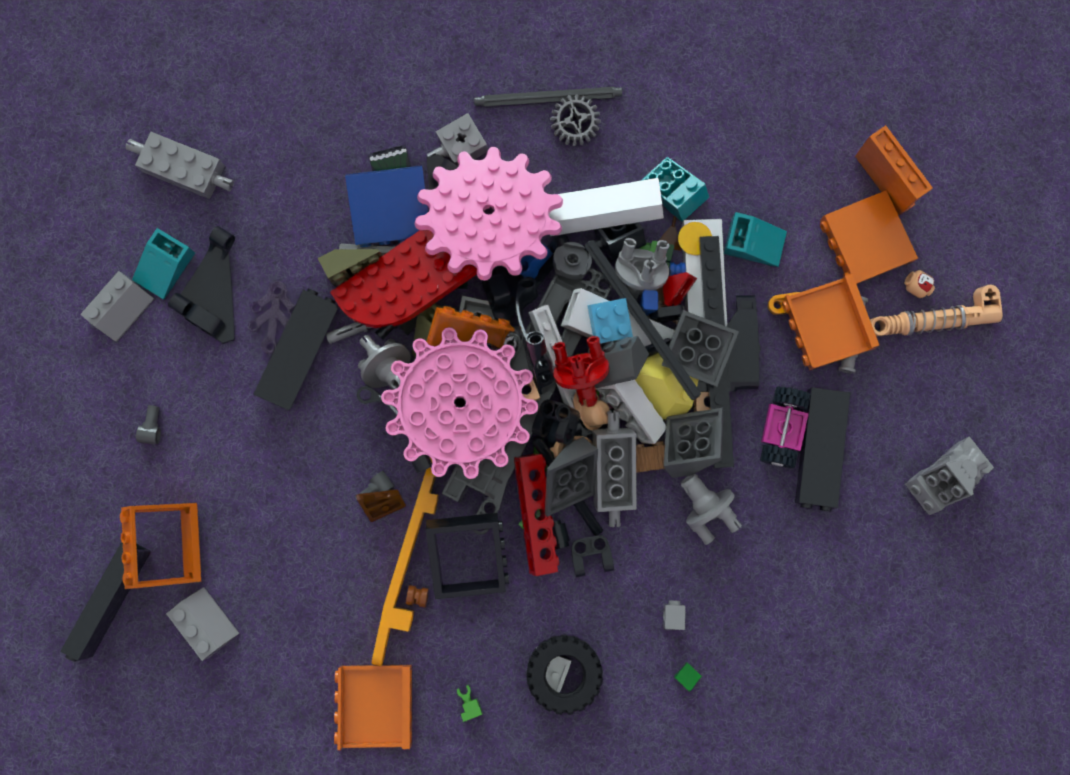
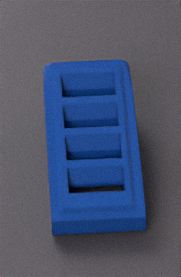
M644 290L642 292L639 305L647 316L658 310L657 291Z

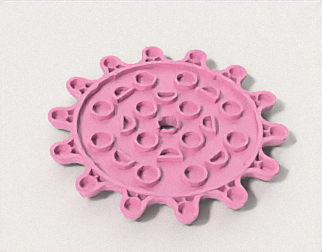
M491 147L483 160H474L469 153L461 152L457 158L459 164L457 169L446 170L443 167H436L433 171V178L438 182L439 186L433 190L423 189L418 193V201L427 205L429 212L416 218L415 227L418 230H430L434 236L426 244L425 250L429 255H435L439 252L449 253L451 258L448 263V270L452 273H458L465 265L470 264L477 268L478 278L484 281L491 278L492 271L496 266H504L511 275H519L522 272V257L531 255L537 259H544L548 251L541 243L542 237L545 235H559L562 231L561 224L552 220L549 214L552 210L562 207L563 199L558 194L551 195L544 192V187L552 180L551 174L546 170L535 174L528 172L529 158L525 154H519L513 161H504L501 159V152L496 147ZM492 207L494 210L492 214L484 213L486 209Z
M445 328L442 332V342L440 345L434 347L430 346L424 339H416L413 342V349L416 353L415 361L409 364L395 361L391 365V371L399 377L400 385L397 389L384 391L381 399L384 404L396 407L398 415L394 420L386 424V431L392 436L404 434L409 438V444L404 450V458L412 462L422 455L431 457L433 462L431 471L436 477L444 476L450 465L458 464L462 467L466 478L474 479L479 474L478 466L483 459H490L496 466L504 467L508 463V456L504 450L505 445L510 441L525 444L530 438L528 431L521 427L520 419L523 415H531L538 410V404L535 400L527 399L522 395V388L532 381L533 374L527 369L515 371L510 367V360L515 355L513 346L504 345L497 351L490 350L487 346L488 335L484 330L475 331L470 341L462 342L458 339L457 333L453 328ZM457 398H463L466 401L465 407H456L454 401Z

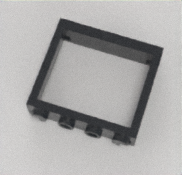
M498 513L426 520L425 530L435 599L506 592L505 584H509L508 572L504 573V567H507L506 555H502V550H505V540L500 538V532H503V523L498 521ZM493 528L498 579L443 585L436 534Z

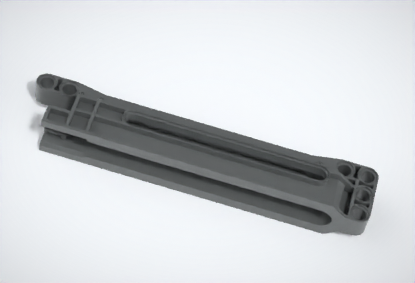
M570 258L568 260L570 263H577L574 259ZM590 268L587 274L592 279L589 281L568 279L556 274L538 308L548 305L557 326L563 312L569 305L575 289L582 288L607 300L612 286L603 273ZM605 282L608 284V289L602 290L598 284ZM532 320L525 331L526 334L536 331ZM566 328L561 339L565 343L568 357H571L583 335ZM522 339L515 351V355L510 361V367L515 371L529 370ZM555 379L550 385L541 388L540 400L536 401L538 410L544 400L551 399L557 387ZM538 410L534 414L523 415L520 419L521 427L528 431L530 438L533 434L532 426ZM510 441L506 444L504 450L508 456V463L504 467L496 466L490 459L480 461L478 466L479 474L474 479L466 478L462 467L457 464L442 494L460 503L466 490L470 487L488 496L487 500L481 504L476 515L487 514L484 510L487 503H493L495 505L494 513H498L507 483L515 470L514 457L522 456L528 442L519 444L515 441ZM487 528L482 532H479L478 530L473 531L476 534L483 535L486 534L490 528Z

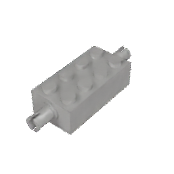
M150 132L145 144L132 139L127 141L131 145L126 143V150L139 154L135 166L143 173L205 198H211L216 186L229 192L232 190L230 186H234V180L221 176L225 165L220 159L156 133Z
M613 410V413L612 411H607L608 428L592 430L593 445L598 449L593 502L597 512L609 511L608 526L615 527L616 524V527H620V511L636 510V433L632 428H619L620 411Z

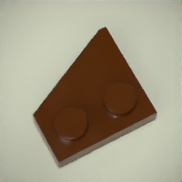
M398 489L356 495L358 503L370 522H374L406 507V503Z

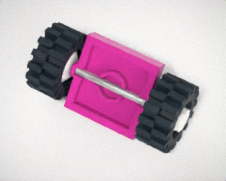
M776 387L773 403L777 405H769L761 442L771 445H763L760 461L779 467L795 468L798 456L796 451H801L809 414L797 410H808L811 394L790 387Z

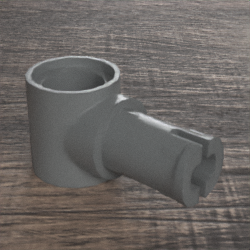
M148 405L145 422L137 428V442L159 444L161 428L158 427L157 420L160 407Z
M381 471L369 480L371 483L359 494L389 491L395 486L386 473Z

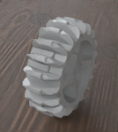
M576 94L575 100H572L571 96L568 95V102L562 98V105L556 103L555 107L557 110H552L554 117H551L550 121L555 123L551 125V129H557L554 132L555 136L561 134L559 137L560 141L566 138V145L569 144L570 140L573 141V146H576V141L578 140L580 145H583V139L590 142L588 135L595 137L594 131H599V127L595 124H600L601 122L600 119L596 118L600 116V112H594L597 106L593 105L590 107L592 100L590 99L586 103L585 96L578 100V95ZM576 107L583 108L588 114L579 113ZM569 108L570 116L565 118L564 121H560L562 113ZM573 113H574V116L576 117V119L579 120V121H578V128H577V125L575 124V122L572 121V120H573ZM591 119L589 128L582 133L581 125ZM563 127L573 128L576 134L568 133Z

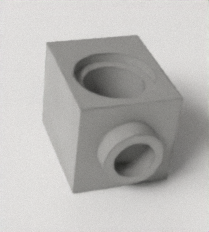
M669 600L668 604L663 605L664 629L685 630V605H680V601Z

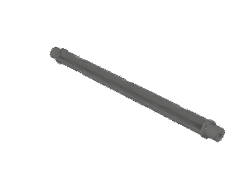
M622 87L482 95L481 97H474L475 106L482 105V107L561 102L562 98L568 101V95L571 96L572 100H575L576 94L578 95V100H581L583 96L586 97L585 100L615 98V96H622Z

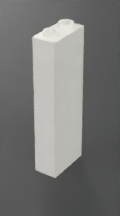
M655 178L558 194L563 199V205L561 208L552 210L549 214L552 220L559 222L562 226V231L559 235L662 219L664 216L659 179Z
M722 219L684 220L682 227L690 222H700L710 229L712 236H719L725 326H727ZM683 250V263L686 265V272L697 278L685 296V308L687 312L704 318L700 255H691Z
M582 288L575 289L561 326L587 338L592 337L587 305L608 302L609 300ZM628 310L633 337L638 336L644 346L652 344ZM649 319L663 339L672 338L673 329Z

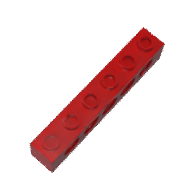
M537 453L514 457L529 574L541 576L558 572L559 558L555 552L557 542L552 530L554 520L551 515H545L547 480L544 470L546 468L545 458L542 454ZM534 470L535 477L531 480L529 474ZM534 490L538 491V496L536 499L532 498V493ZM539 509L541 514L540 517L536 519L535 512ZM540 529H542L543 535L542 537L538 538L537 533ZM543 548H545L546 553L541 558L540 552Z

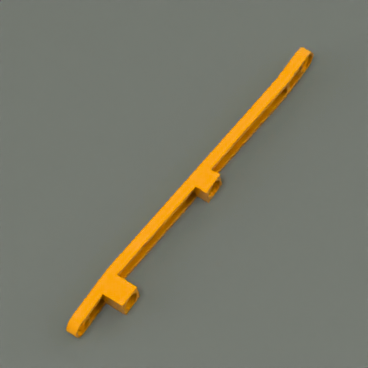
M431 467L426 469L383 606L372 657L373 665H383L391 628L407 632L411 629L414 611L396 607V603L424 513L435 514L439 495L431 494L436 478L431 471Z

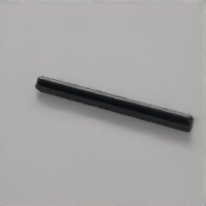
M538 437L532 444L538 453L543 455L546 465L549 467L555 457L543 439ZM584 500L573 504L594 536L601 534L603 529Z

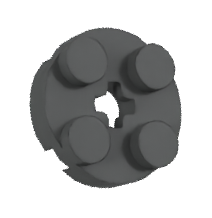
M567 242L555 250L552 262L557 275L568 279H583L591 267L592 257L581 244ZM574 258V261L577 263H570L568 260Z

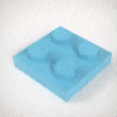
M626 298L587 305L592 334L600 338V343L633 337Z

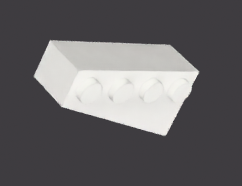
M635 380L596 388L602 395L600 398L602 401L609 403L616 411H620L619 418L627 422L625 426L633 429L636 433V438L641 443L655 444L665 432L666 425L662 417L656 412L653 404L648 400L643 389Z

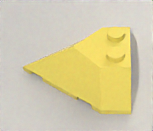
M657 353L647 357L635 381L643 389L644 394L653 404L656 412L662 419L667 420L668 416L686 414L693 406L694 400L689 398L671 370L662 366L663 359ZM690 377L697 387L699 380Z

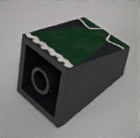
M406 144L369 154L372 171L411 167Z

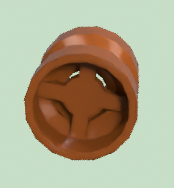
M409 585L406 605L418 604L419 607L426 608L429 588L417 589L416 586Z

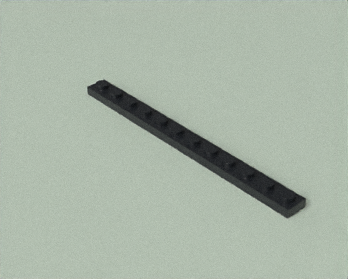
M719 236L699 237L704 318L725 326ZM726 363L718 386L708 384L709 408H723L722 460L713 464V468L734 467L728 366Z

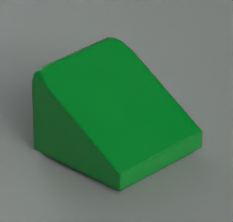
M688 662L674 675L689 692L702 677Z

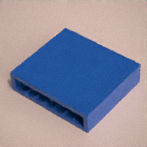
M422 166L345 175L355 245L369 247L372 246L371 243L379 242V245L390 244V241L394 240L402 243L419 231L415 227V220L418 216L428 213V206L420 203L417 199L418 193L425 189Z

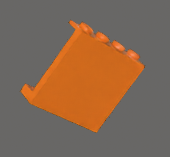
M886 125L869 136L855 155L880 191L887 190L899 216L913 207L920 197L933 189Z
M887 190L826 214L820 220L821 230L828 236V245L836 254V263L843 269V277L852 273L856 284L902 265H908L918 259Z
M852 273L845 275L843 279L791 296L788 294L784 297V302H782L784 312L789 314V326L796 333V345L798 348H801L803 364L805 367L808 366L809 370L876 349L879 346Z
M448 306L443 308L436 307L426 342L434 347L440 345L442 342V332L445 328H453L457 333L458 339L462 342L470 341L475 331L484 330L488 335V348L497 351L504 346L507 334L510 331L514 332L515 329L505 319L499 318L497 321L483 314L479 317L465 310H462V313L457 312Z
M412 665L340 666L338 671H335V683H338V691H335V703H338V711H335L334 722L338 724V732L334 734V744H337V750L367 747H402V749H410L412 746Z

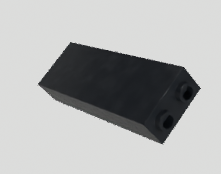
M309 288L307 291L302 290L253 395L290 411L339 307L335 305L336 301L325 297V299L318 297V293Z
M811 387L807 390L811 396L808 410H805V413L809 414L801 446L795 503L800 504L801 508L812 509V506H819V510L831 512L832 508H838L850 392Z
M122 542L60 651L66 654L65 657L71 661L76 662L94 656L130 589H125L122 580L124 574V564L121 559L123 553ZM136 543L137 569L139 574L151 551Z

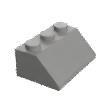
M118 271L80 315L117 342L152 303L154 298L129 277Z
M204 587L166 613L202 661L209 659L239 634Z

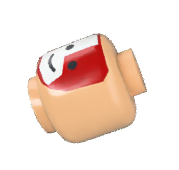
M921 270L909 273L904 282L906 290L918 298H924L926 295L930 296L935 289V286H933L934 278Z

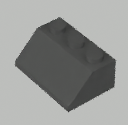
M638 336L626 337L620 341H610L601 345L605 358L608 360L610 370L605 379L597 383L595 388L637 379L649 355Z

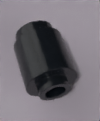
M561 520L554 521L552 530L557 542L555 550L569 546L568 541L570 539L566 524H561Z

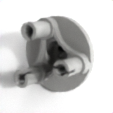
M631 238L625 239L622 251L619 252L615 264V271L619 279L627 285L628 290L636 301L639 295L641 297L644 290L659 289L667 282L669 276V268L666 263V253L669 248L667 241L659 240L653 253L644 249H634L636 241Z
M365 335L364 338L367 340V343L361 338L360 344L367 351L368 358L367 360H361L358 364L363 382L372 388H381L389 385L392 390L397 389L400 385V379L392 373L391 365L395 361L409 364L410 352L404 345L396 343L394 339H388L384 343L385 346L380 347L375 344L369 335Z
M696 474L687 476L682 480L681 486L693 501L694 509L687 517L686 523L693 532L698 534L705 545L715 539L714 535L711 534L705 525L710 520L715 518L722 519L731 533L737 531L742 526L736 519V514H734L729 506L734 499V494L730 489L717 493L708 490Z

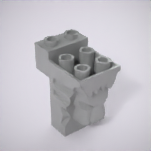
M969 436L957 442L930 467L919 471L905 485L922 505V508L931 515L941 511L950 504L972 496L975 485L994 467Z

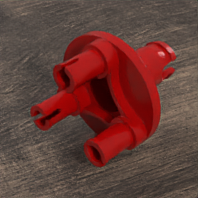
M592 336L587 339L590 353L577 354L571 357L567 356L565 343H555L552 346L556 358V367L553 372L555 382L563 388L576 389L581 406L584 405L583 401L585 399L587 407L594 406L598 400L595 385L605 379L610 370L608 360L601 349L600 338Z

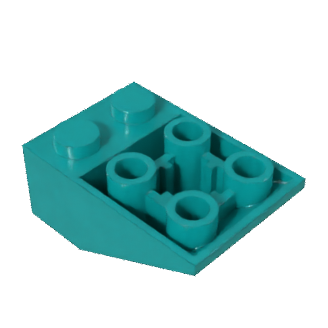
M666 157L641 180L659 179L663 206L682 222L709 198L706 184L669 157Z
M735 212L731 219L723 253L779 267L787 231L756 217Z
M157 228L146 243L132 280L165 300L195 255V252Z

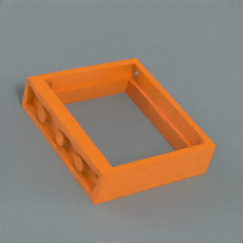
M197 503L142 505L121 508V542L123 543L121 559L124 564L122 580L125 589L201 582ZM181 511L184 577L138 582L135 513Z

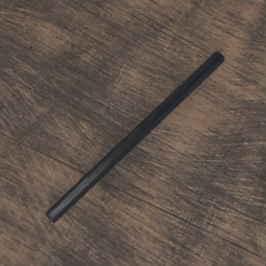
M594 240L588 241L585 244L588 253H590L620 299L626 298L628 310L691 400L697 399L701 395L699 389L626 285L619 279L616 271Z

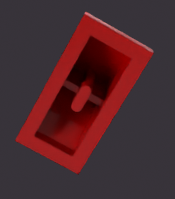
M688 272L668 276L667 282L663 285L665 305H679L697 278Z

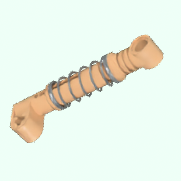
M986 285L975 290L973 294L974 306L972 307L957 305L955 307L951 306L950 309L941 307L940 310L936 311L933 308L927 312L921 309L919 313L904 311L897 316H879L870 319L876 337L898 333L908 336L913 332L921 334L923 331L931 333L933 330L941 332L943 329L951 331L953 328L960 330L972 325L999 323L1003 316L1000 292L996 286ZM984 301H990L991 305H984ZM875 322L880 324V331L875 329Z

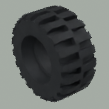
M552 636L550 639L541 642L532 652L527 666V684L531 695L534 696L539 705L545 707V710L549 712L554 711L559 715H562V713L571 715L575 711L579 710L581 712L585 710L584 707L590 706L594 702L593 699L598 696L603 682V670L596 652L587 642L575 636ZM561 655L575 658L583 669L581 684L577 689L569 693H560L553 690L546 680L548 664L555 657Z

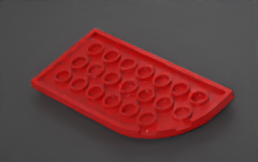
M419 230L381 256L377 262L368 265L330 291L342 311L355 322L372 328H381V326L388 325L397 326L416 317L477 275V268L474 265L468 264L458 273L450 272L448 270V263L451 258L449 253L439 252L435 255H429L425 250V246L434 235L430 230Z

